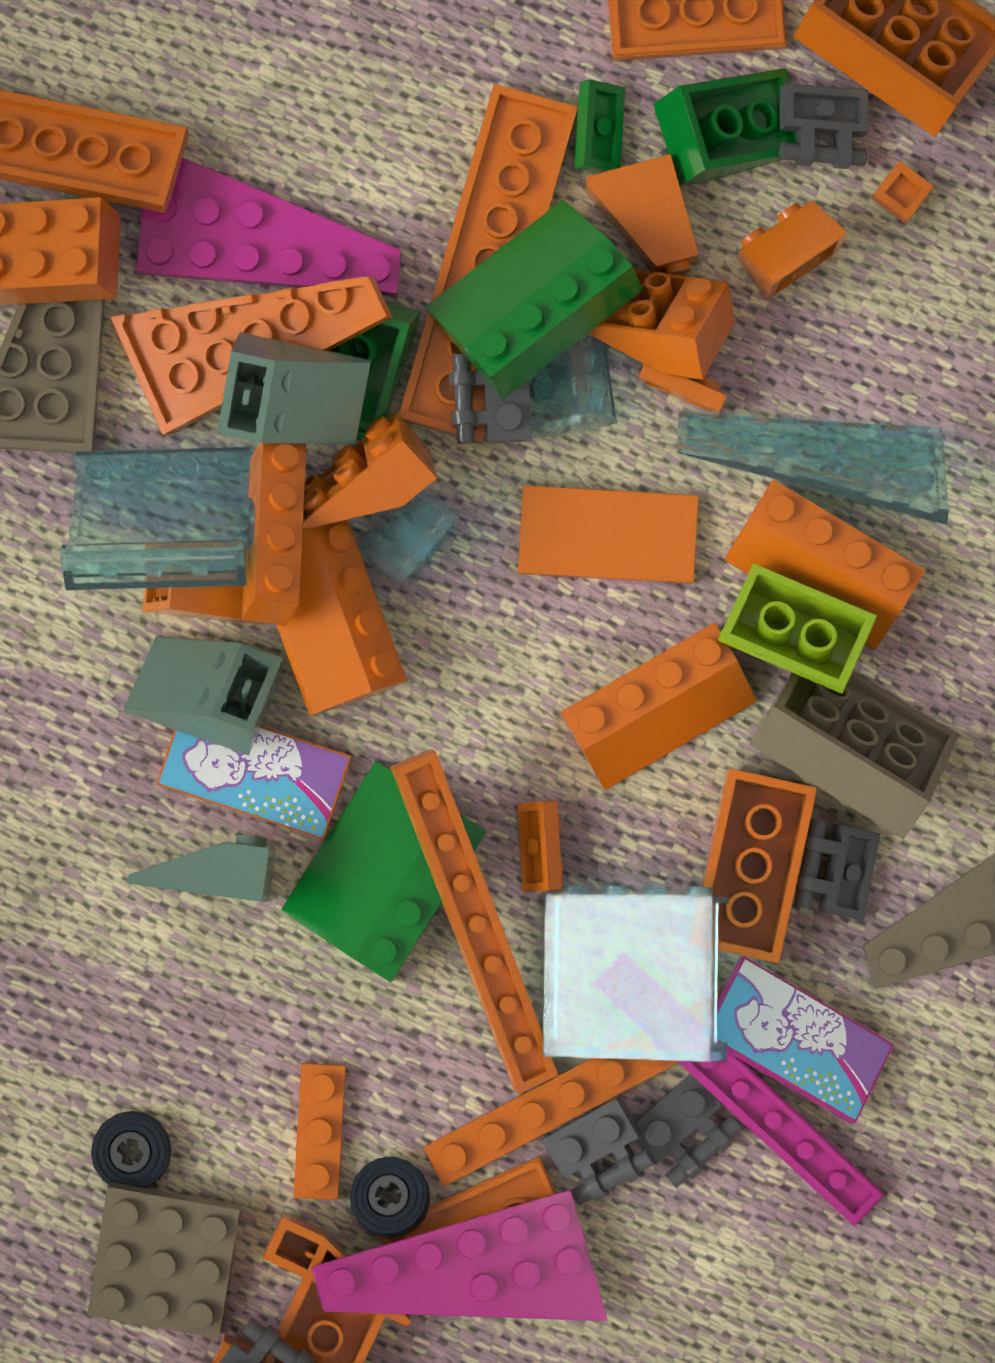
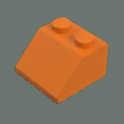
M810 201L803 207L798 202L791 205L776 217L780 223L766 232L760 227L740 242L743 248L739 250L737 259L766 301L836 254L847 235L844 229L814 201Z

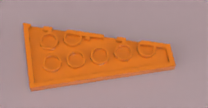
M364 276L302 288H288L270 293L188 304L187 306L155 309L130 315H117L110 318L162 435H172L222 408L230 354L240 332L330 351L392 318V315L375 278Z

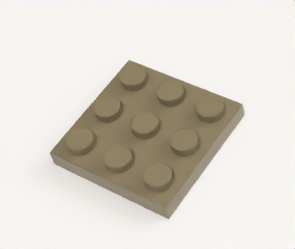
M110 1182L107 1186L87 1316L219 1339L222 1331L242 1205Z

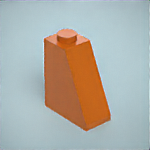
M671 154L585 178L587 195L652 272L682 275L691 271L690 265L697 263L699 253Z
M175 564L147 569L142 612L255 625L268 624L242 620L245 577L243 574Z

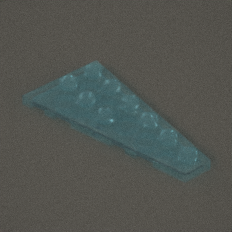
M678 413V454L947 525L949 504L942 428Z

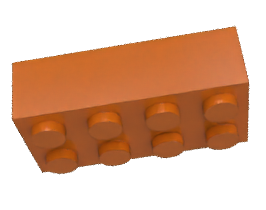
M101 197L0 204V305L117 299L121 214Z
M731 768L726 770L688 943L779 964L817 792L816 787Z

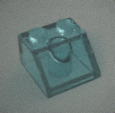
M584 336L529 379L532 439L586 432L617 423L606 343L597 338Z
M422 490L403 507L391 509L390 511L395 514L385 528L378 524L362 543L367 548L362 554L363 558L403 592L407 590L461 526L459 515L425 490Z

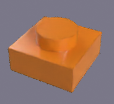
M899 160L872 195L871 199L904 224H907L933 190L934 186Z

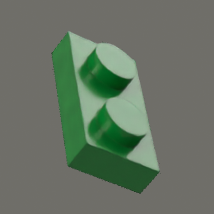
M591 79L580 82L575 169L602 173L621 168L626 87Z

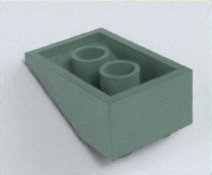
M237 835L236 843L223 842L129 874L127 884L269 902L276 849L266 848L267 839Z

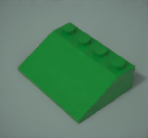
M561 200L429 303L425 309L503 400L638 295L643 289L633 265L614 244L567 202Z
M375 761L281 911L391 983L438 911L442 901L394 775L390 769ZM460 814L475 852L487 831Z

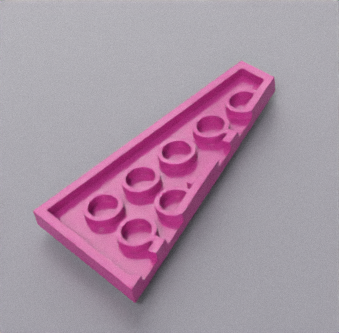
M182 158L167 213L142 208L136 272L138 275L295 288L371 276L375 278L382 295L398 296L402 253L400 249Z
M564 1190L311 1266L321 1306L325 1312L608 1321L571 1190Z

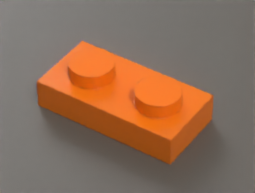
M645 364L638 377V381L716 415H719L727 396L719 392L720 384L704 377L703 380L695 379L693 381L682 376L662 374Z
M557 801L517 804L522 892L563 890V863L561 860L559 835L561 822L558 815Z

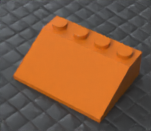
M814 0L794 33L793 38L933 137H936L995 57V16L972 0Z

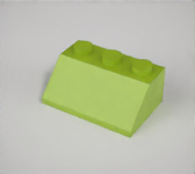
M753 563L718 641L843 694L868 642L877 615Z

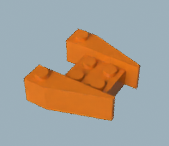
M283 1211L264 1250L263 1259L302 1278L277 1329L281 1332L279 1337L298 1351L303 1348L314 1356L312 1361L315 1363H364L385 1317L408 1327L411 1322L410 1314L323 1311L311 1266L349 1254L323 1229ZM225 1333L211 1363H219L233 1342L248 1352L252 1345ZM269 1352L261 1360L263 1363H283Z

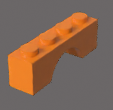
M259 443L250 459L248 499H252L254 502L255 527L250 560L244 577L242 620L286 626L299 606L307 444Z

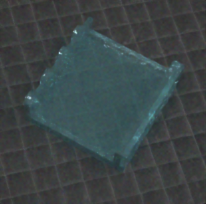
M250 447L74 452L76 485L68 544H62L60 554L65 590L247 586L252 499H248Z
M563 886L562 894H546L543 1056L704 1062L727 1061V1042H717L718 904H729V897L713 896V887H686V896L671 895V887L644 886V895H630V887L603 886V895H589V886Z

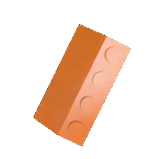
M774 479L770 482L724 561L746 574H749L754 563L877 615L866 646L873 650H876L926 571Z
M348 519L303 529L299 606L286 626H276L308 713L312 716L382 694L406 682L407 678Z
M715 622L561 711L562 719L604 790L757 702L729 645L718 641L721 632Z

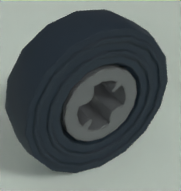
M127 1111L115 1114L101 1124L93 1137L91 1157L94 1169L102 1181L108 1185L110 1182L148 1188L160 1180L170 1163L172 1148L169 1134L160 1121L147 1113ZM130 1139L138 1141L137 1149L143 1152L141 1160L139 1161L137 1158H134L132 1160L133 1164L124 1161L125 1153L119 1150L122 1142L127 1145L130 1143Z
M394 1156L377 1158L366 1164L355 1176L350 1190L351 1210L358 1223L371 1234L384 1238L402 1237L415 1230L426 1217L430 1205L429 1185L421 1170L408 1160ZM393 1187H398L399 1190L396 1191V1194L401 1198L398 1204L389 1203L387 1208L381 1207L380 1205L384 1204V1201L381 1199L380 1193L383 1190L390 1192Z

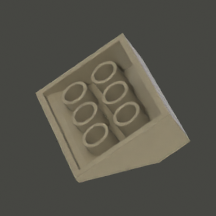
M791 672L749 745L759 750L765 758L777 761L795 772L806 783L816 785L834 796L845 807L853 808L873 820L881 829L892 832L904 839L930 803L959 735L856 672L853 673L843 694Z

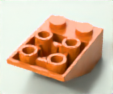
M634 269L643 291L588 334L662 374L703 380L735 324L728 282Z
M397 412L387 419L381 417L374 421L366 430L365 438L354 447L347 445L333 457L332 465L320 475L316 472L305 479L304 530L403 507L437 479L429 447Z

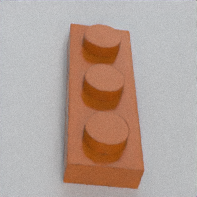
M301 1063L293 1198L339 1199L346 1065Z

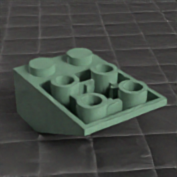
M240 332L230 354L217 434L258 443L355 444L371 360Z
M156 636L126 702L124 712L249 756L278 688L283 658L243 643Z

